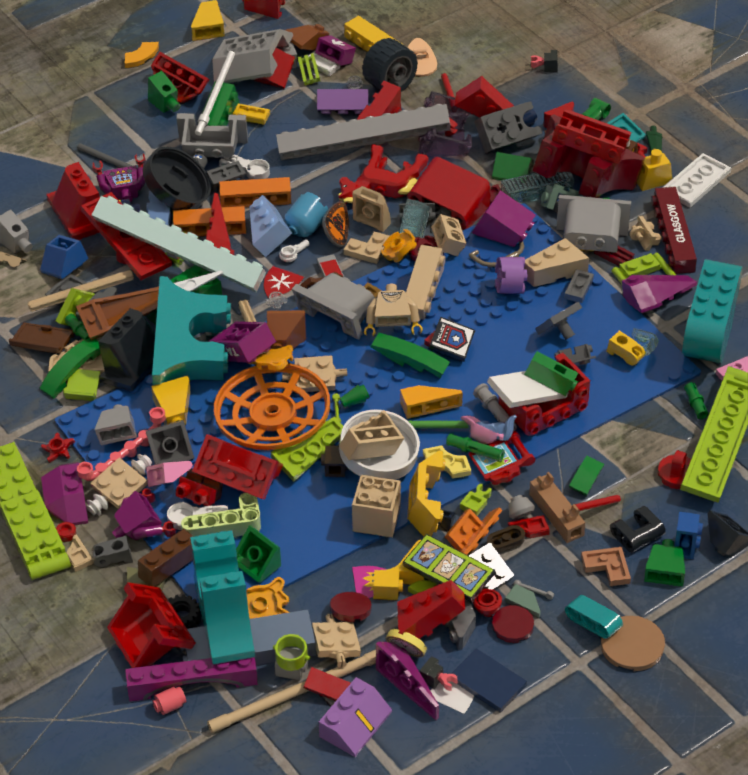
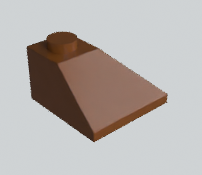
M320 24L304 25L285 30L293 33L291 43L300 49L316 50L318 39L329 36V33L324 30L325 27Z
M305 310L267 311V325L276 340L270 349H278L287 345H292L294 349L306 340Z

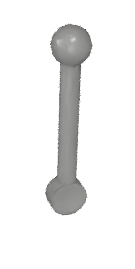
M515 580L513 585L517 584L530 591L544 595L549 600H552L554 597L553 592H545L522 584L520 580Z

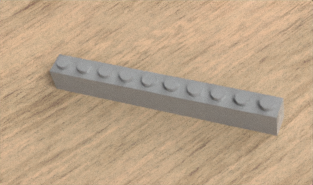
M436 104L427 108L419 107L416 110H402L394 114L385 113L377 117L368 116L360 120L352 119L344 123L335 122L327 126L318 125L310 129L302 128L294 132L285 131L277 134L276 137L282 161L451 129L447 104Z

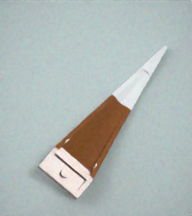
M217 271L174 284L191 292L221 276L223 271ZM159 287L93 299L76 306L90 340L92 341L104 336L130 308L140 311L143 316L157 310Z

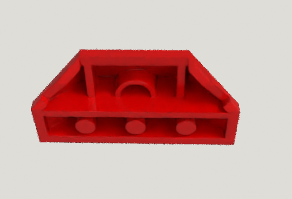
M162 52L158 53L151 64L153 75L163 71L177 88V101L182 104L201 94L210 80Z

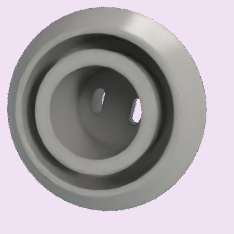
M518 495L510 499L511 503L508 504L509 517L513 520L523 518L534 512L535 506L527 497Z

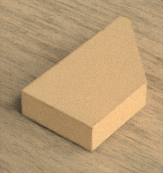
M77 534L74 535L72 544L66 553L72 568L77 572L94 564Z

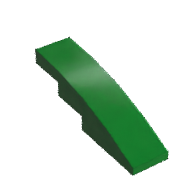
M378 333L370 346L402 367L406 363L419 372L425 369L441 378L450 361L421 346L382 333Z

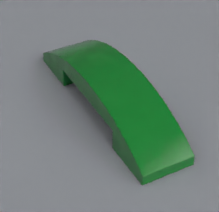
M90 338L83 340L64 354L49 371L40 386V390L54 399L67 387L65 381L89 358L94 360L101 353L98 340L94 339L91 341Z

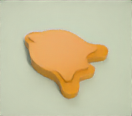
M287 345L278 349H270L265 353L259 354L255 361L248 364H255L260 370L263 369L262 366H268L269 370H282L288 365V359L290 361L294 359L292 354L293 346Z
M276 577L269 584L252 586L246 590L250 619L289 613L282 608V606L289 603V597L282 591L285 584L283 578Z

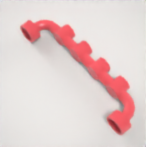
M155 407L150 410V421L153 425L148 430L161 426V423L165 421L166 416L163 408ZM148 430L140 431L139 437L133 441H127L122 450L111 453L110 459L105 463H98L94 471L91 463H80L77 466L78 476L86 481H93L118 458L123 459L125 456H136V448L138 446H149L145 432Z

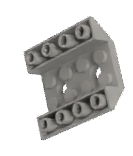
M277 29L224 39L212 59L214 82L218 79L229 51H233L235 56L223 83L241 82L248 79L254 80L260 77L272 76L278 66L272 54L276 47L289 45L293 33Z

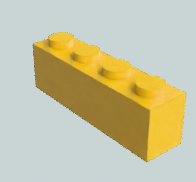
M359 15L344 24V37L367 52L372 45L381 39H394Z

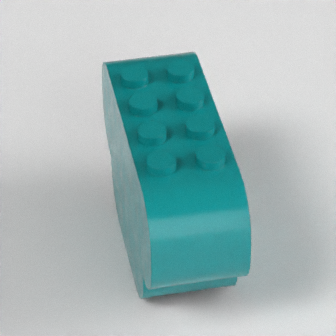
M704 260L686 324L682 348L684 356L722 364L732 328L743 266Z

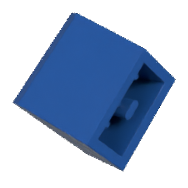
M58 235L46 245L40 271L41 273L63 279L73 270L81 267L89 258L79 240Z

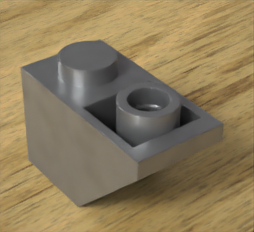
M465 600V610L444 625L449 627L450 639L452 643H456L458 650L464 648L475 629L476 614L471 603Z

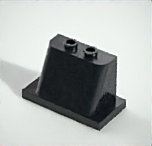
M130 308L98 342L104 366V372L99 376L100 382L132 392L153 370L155 333L143 314L138 310Z

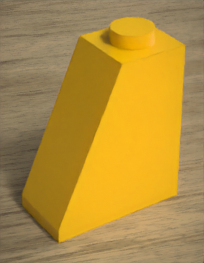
M217 0L200 3L191 25L193 41L225 36L224 22Z
M188 375L151 386L152 397L156 407H161L165 410L166 419L164 424L184 420L186 425L190 398Z

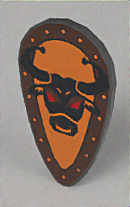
M337 202L327 210L322 224L328 239L335 246L343 247L348 240L349 215L346 204L344 202Z

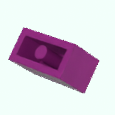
M330 35L318 39L315 53L336 64L346 65L353 62L356 47Z

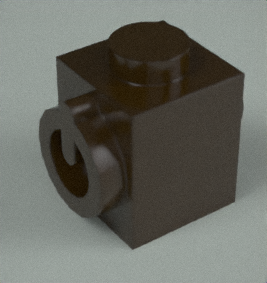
M325 446V454H321V466H325V477H345V470L350 469L341 459L339 446Z

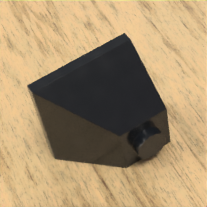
M709 510L707 515L710 542L716 546L715 550L723 556L726 554L735 556L748 546V531L727 514Z

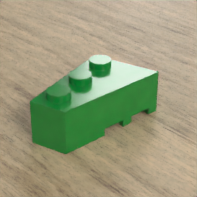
M222 84L209 115L210 120L206 126H226L228 124L229 115H232L237 104H240L238 93L233 84Z

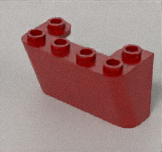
M434 157L409 191L408 203H418L415 201L417 198L419 203H424V198L450 210L452 218L456 219V217H459L463 221V224L460 223L461 229L465 230L472 226L489 207L491 188L487 179L440 157Z

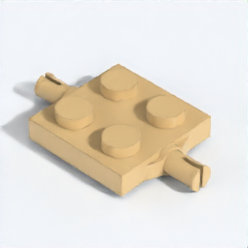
M332 355L294 358L295 365L307 368L317 374L327 386L328 391L335 390L336 377L347 376V368L335 369ZM282 373L283 381H289L292 374ZM300 376L296 386L302 388L305 392L320 391L312 382Z
M327 614L325 616L327 623H312L318 657L334 658L337 661V666L344 668L346 666L345 658L360 657L361 653L354 623H336L334 616Z

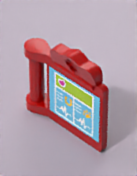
M513 431L511 438L507 441L497 440L487 444L505 450V456L501 462L469 452V457L485 481L490 480L493 485L510 482L514 477L520 475V467L531 466L536 461L533 454H529L520 441V435L516 431ZM508 444H514L523 458L518 460Z

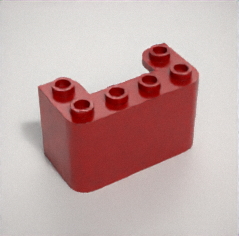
M563 352L556 355L555 360L578 372L575 378L578 383L572 391H568L566 398L509 408L500 396L498 398V403L509 416H517L514 422L528 436L535 435L539 431L551 427L579 411L585 410L588 406L590 380Z

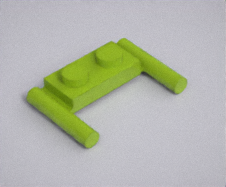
M650 253L621 263L619 268L614 267L611 270L621 284V280L627 279L631 275H646L661 268L667 275H676L659 253H654L653 255Z

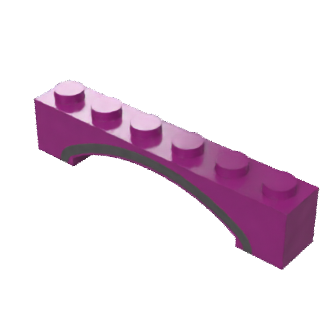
M255 657L212 664V659L207 658L125 669L129 702L151 699V696L158 692L190 683L221 682L234 684L236 688L258 685Z

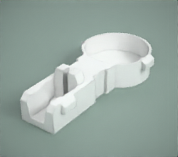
M233 155L219 160L220 166L239 161L249 179H266L270 175L269 163L263 159L246 160L238 155Z
M178 502L168 509L167 518L168 521L173 523L174 529L182 530L181 521L183 518L191 515L226 511L228 506L217 505L197 508L184 502Z

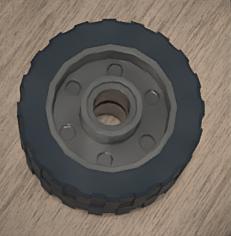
M384 38L372 45L366 53L362 65V74L368 83L379 90L383 88L381 86L382 82L387 81L401 87L402 92L411 84L416 75L417 56L411 49L395 39Z

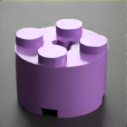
M524 257L497 258L495 273H497L495 287L497 293L524 294V281H527L528 276L527 270H524Z

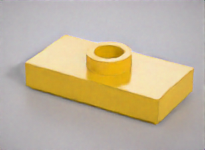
M238 103L232 115H246V121L265 125L270 116V109Z

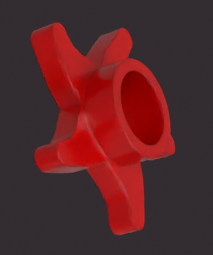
M57 432L49 444H42V449L50 452V456L47 458L48 462L54 461L58 456H65L69 459L70 455L67 448L74 444L75 440L74 438L63 440Z

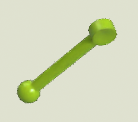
M335 393L332 395V400L335 404V418L341 423L338 406L340 395Z

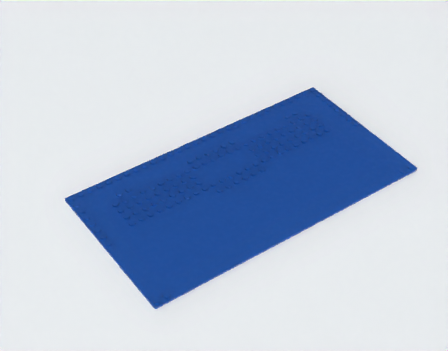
M525 203L521 204L525 208L536 214L528 205H526ZM537 214L532 220L534 225L530 231H525L527 236L523 240L524 250L519 257L527 259L563 240ZM476 225L462 231L466 245L458 256L444 253L446 257L444 271L438 283L435 297L432 299L430 313L426 314L425 320L420 319L418 321V324L423 328L421 334L417 326L413 329L414 335L411 333L410 329L413 326V322H411V325L375 327V324H373L376 330L375 336L373 337V329L371 328L367 330L366 336L364 329L368 326V323H366L365 317L360 324L363 335L358 340L344 333L339 321L318 311L314 317L305 313L306 340L296 346L292 352L293 358L332 355L335 369L347 368V376L336 377L335 390L329 391L330 411L326 421L335 417V404L332 400L333 394L337 393L342 397L355 386L364 385L370 397L365 403L344 408L340 400L338 401L339 418L343 426L352 416L367 410L389 411L403 417L407 421H463L461 419L462 416H473L481 422L488 421L492 424L497 423V419L490 410L484 409L480 399L475 398L473 395L474 389L483 383L487 384L489 391L499 398V395L487 383L489 377L526 371L537 351L555 360L554 353L557 350L571 348L573 355L575 354L574 347L584 344L591 345L593 352L590 355L596 356V358L590 359V363L579 365V362L574 363L590 380L587 408L555 423L551 427L539 431L535 435H526L517 425L515 431L520 435V441L529 454H533L535 459L554 451L701 374V370L690 359L684 356L649 320L631 306L590 264L588 266V273L594 274V279L583 302L580 303L582 308L566 320L575 335L565 340L557 326H553L538 335L535 330L536 327L577 303L564 299L565 292L572 278L566 279L562 277L556 279L555 282L533 287L528 281H524V294L497 293L495 287V279H497L495 267L482 266L470 258L469 254L478 250L479 254L475 256L491 263L496 262L498 257H505L514 251L517 252L520 245L517 243L513 247L475 235L472 231ZM407 256L397 263L393 262L352 282L365 286L368 282L382 291H386V285L392 283L397 286V290H404L406 293L415 261L410 256ZM440 317L475 330L464 362L428 349L429 347L425 345V339L435 331ZM619 330L640 344L646 352V355L634 366L626 363L617 354L612 356L606 352L609 339ZM378 333H382L421 346L450 361L441 378L425 369L419 372L406 363L402 367L370 346ZM288 359L287 362L290 364H294V359L293 361H290V359ZM228 362V373H224V380H189L190 398L185 427L194 455V459L187 460L192 462V469L206 434L272 459L271 451L273 450L247 448L228 439L220 431L214 416V402L220 388L235 374L256 366L255 364ZM281 372L262 374L265 383L289 382L283 381ZM152 374L146 376L132 392L119 388L55 418L56 425L67 439L74 438L75 443L71 445L84 462L92 464L93 471L98 463H105L110 459L111 453L122 450L127 441L136 439L132 438L100 445L95 427L102 411L113 409L117 404L128 406L134 420L137 437H139L140 431L148 430L153 425L149 415L150 410L156 407L151 386H153ZM251 377L239 383L230 392L240 397L250 388L257 386L255 378ZM420 385L462 390V406L407 419L400 404V389ZM273 388L267 390L269 393H283L285 389ZM260 391L251 395L246 401L252 403L261 396ZM292 392L290 395L295 403L304 400L295 392ZM306 392V393H308L309 396L311 397V396H313L314 394H316V393H318V392ZM227 398L222 403L221 420L233 419L232 410L235 403ZM324 398L313 403L314 412L312 419L320 420L325 410ZM241 406L239 419L250 417L249 409ZM308 407L296 410V417L306 418ZM253 423L242 425L250 433H254L258 429ZM292 423L284 429L286 433H290L300 425ZM470 425L469 428H415L420 441L419 452L412 470L405 476L396 479L401 481V508L394 532L411 524L407 519L409 484L418 464L425 460L423 449L443 446L450 454L457 456L465 455L471 468V475L453 479L449 473L441 471L439 482H435L433 489L425 488V490H428L427 500L441 502V508L466 496L470 491H475L480 483L483 486L491 483L490 480L485 481L469 457V451L465 453L459 448L446 444L447 437L451 433L463 438H471ZM224 426L229 433L245 441L249 438L242 434L236 426ZM306 426L300 433L290 437V440L306 433L314 426ZM265 431L262 436L277 437L279 435L277 431ZM257 440L255 443H260V444H272V443H280V442H282V441L280 440V441L267 442V441H259V440ZM337 441L333 446H339V441ZM508 444L518 460L523 458L514 444ZM140 445L136 448V456H125L122 459L132 467L131 461H138V454L147 455L152 461L151 466L155 465L150 446ZM321 457L294 482L281 469L279 476L272 480L265 500L257 497L261 521L259 532L280 547L281 567L261 583L254 580L238 567L239 571L243 572L246 590L252 586L269 584L276 577L284 579V588L385 537L353 531L352 503L359 483V475L351 470H345V477H325V466H321ZM187 472L184 473V474L182 475V477L185 478L186 475H187ZM180 477L168 484L148 487L147 485L139 492L142 494V491L148 488L151 490V493H154L155 501L151 503V506L162 522L161 527L168 521L167 511L173 504L184 502L197 508L206 506L195 504L188 498L176 496V488L179 485ZM223 484L221 499L210 506L226 505L228 510L240 509L239 497L245 492ZM162 533V535L143 539L150 549L153 550L171 537H167ZM243 536L234 537L236 548ZM192 560L171 576L187 597L192 596V600L195 598L197 603H199L194 583Z

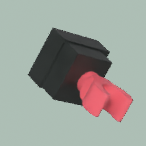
M551 50V53H544V58L536 55L531 56V67L537 68L544 65V72H558L557 50Z
M432 656L420 669V674L424 681L433 689L441 683L446 690L452 691V684L448 682L458 683L456 675L443 674V667L439 665V660Z

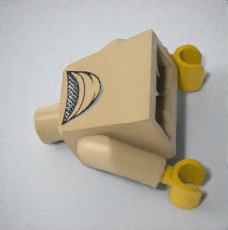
M387 284L386 291L378 292V297L374 298L367 308L366 323H368V326L364 329V334L367 336V330L371 328L373 329V337L375 336L376 330L373 324H375V327L411 325V322H413V326L410 329L411 333L414 335L413 329L417 326L421 334L423 328L418 324L420 318L416 303L406 296L404 290H397L395 284Z

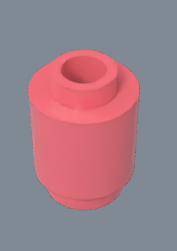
M172 687L154 696L155 700L152 701L156 712H161L162 715H165L182 707V704L186 703V697L181 687Z

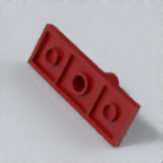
M112 192L103 195V197L111 196L118 200ZM100 197L81 205L83 214L116 251L117 261L127 264L141 281L172 266V261L163 250L95 220L92 213Z

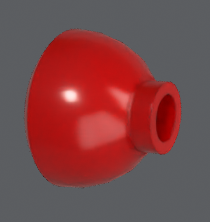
M483 589L474 599L473 605L479 613L490 617L500 609L502 597L496 590Z

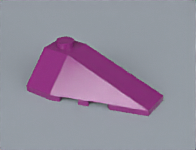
M631 275L627 279L621 280L623 297L641 313L658 308L665 299L670 301L674 298V294L684 293L697 285V281L688 275Z
M377 642L376 670L432 718L437 720L439 718V704L407 650L403 647L400 648L395 642Z

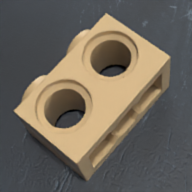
M440 214L431 227L437 246L442 248L444 253L458 256L466 245L459 220Z

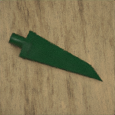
M650 126V131H646L650 150L659 149L662 151V134L657 132L656 126Z

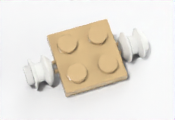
M138 454V461H131L132 467L121 458L112 463L91 482V487L101 495L94 494L93 501L87 500L89 512L100 516L102 508L108 509L107 501L119 509L124 498L129 497L134 491L139 493L148 485L147 480L143 476L146 475V467L152 464L151 459L147 455Z

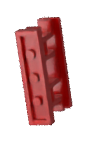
M565 109L560 123L555 127L552 141L618 164L632 132Z

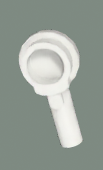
M304 240L298 245L285 246L281 249L279 257L285 262H292L297 259V253L308 247L310 243L308 240Z

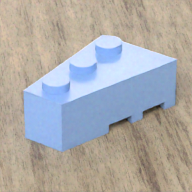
M262 195L249 208L252 245L266 257L288 238L292 232L276 207Z

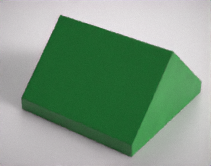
M497 152L492 179L507 182L511 180L512 183H515V179L518 184H520L518 180L520 179L522 184L526 185L522 178L524 177L527 183L526 177L529 178L534 160L529 157Z
M249 525L236 548L238 567L254 580L261 583L281 567L280 547Z

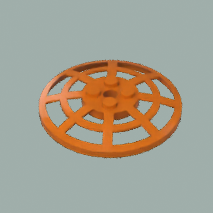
M290 363L279 371L269 370L268 366H262V370L256 366L247 368L231 377L216 395L214 416L220 431L234 443L257 450L282 449L303 442L323 426L330 411V395L323 380L309 369ZM281 372L290 373L292 376L288 383H265L262 374ZM300 376L312 382L320 392L310 397L302 388L296 386ZM251 377L255 378L257 386L250 388L240 397L230 392L239 383ZM281 388L285 390L283 393H269L267 389ZM260 391L261 396L252 403L246 401L251 395ZM292 392H295L304 400L295 403L290 395ZM225 398L235 403L232 410L233 419L221 420V407ZM324 398L325 410L320 420L312 419L314 412L313 403ZM241 406L249 409L250 417L239 419ZM308 407L306 418L296 417V410ZM253 423L258 429L254 433H250L242 425ZM292 423L300 425L290 433H286L284 429ZM224 426H236L242 434L249 438L246 441L237 438L229 433ZM306 426H314L303 435L290 440V437L300 433ZM265 431H277L279 436L263 437L262 435ZM257 440H259V441H267V442L280 441V440L282 441V442H280V443H272V444H260V443H255Z

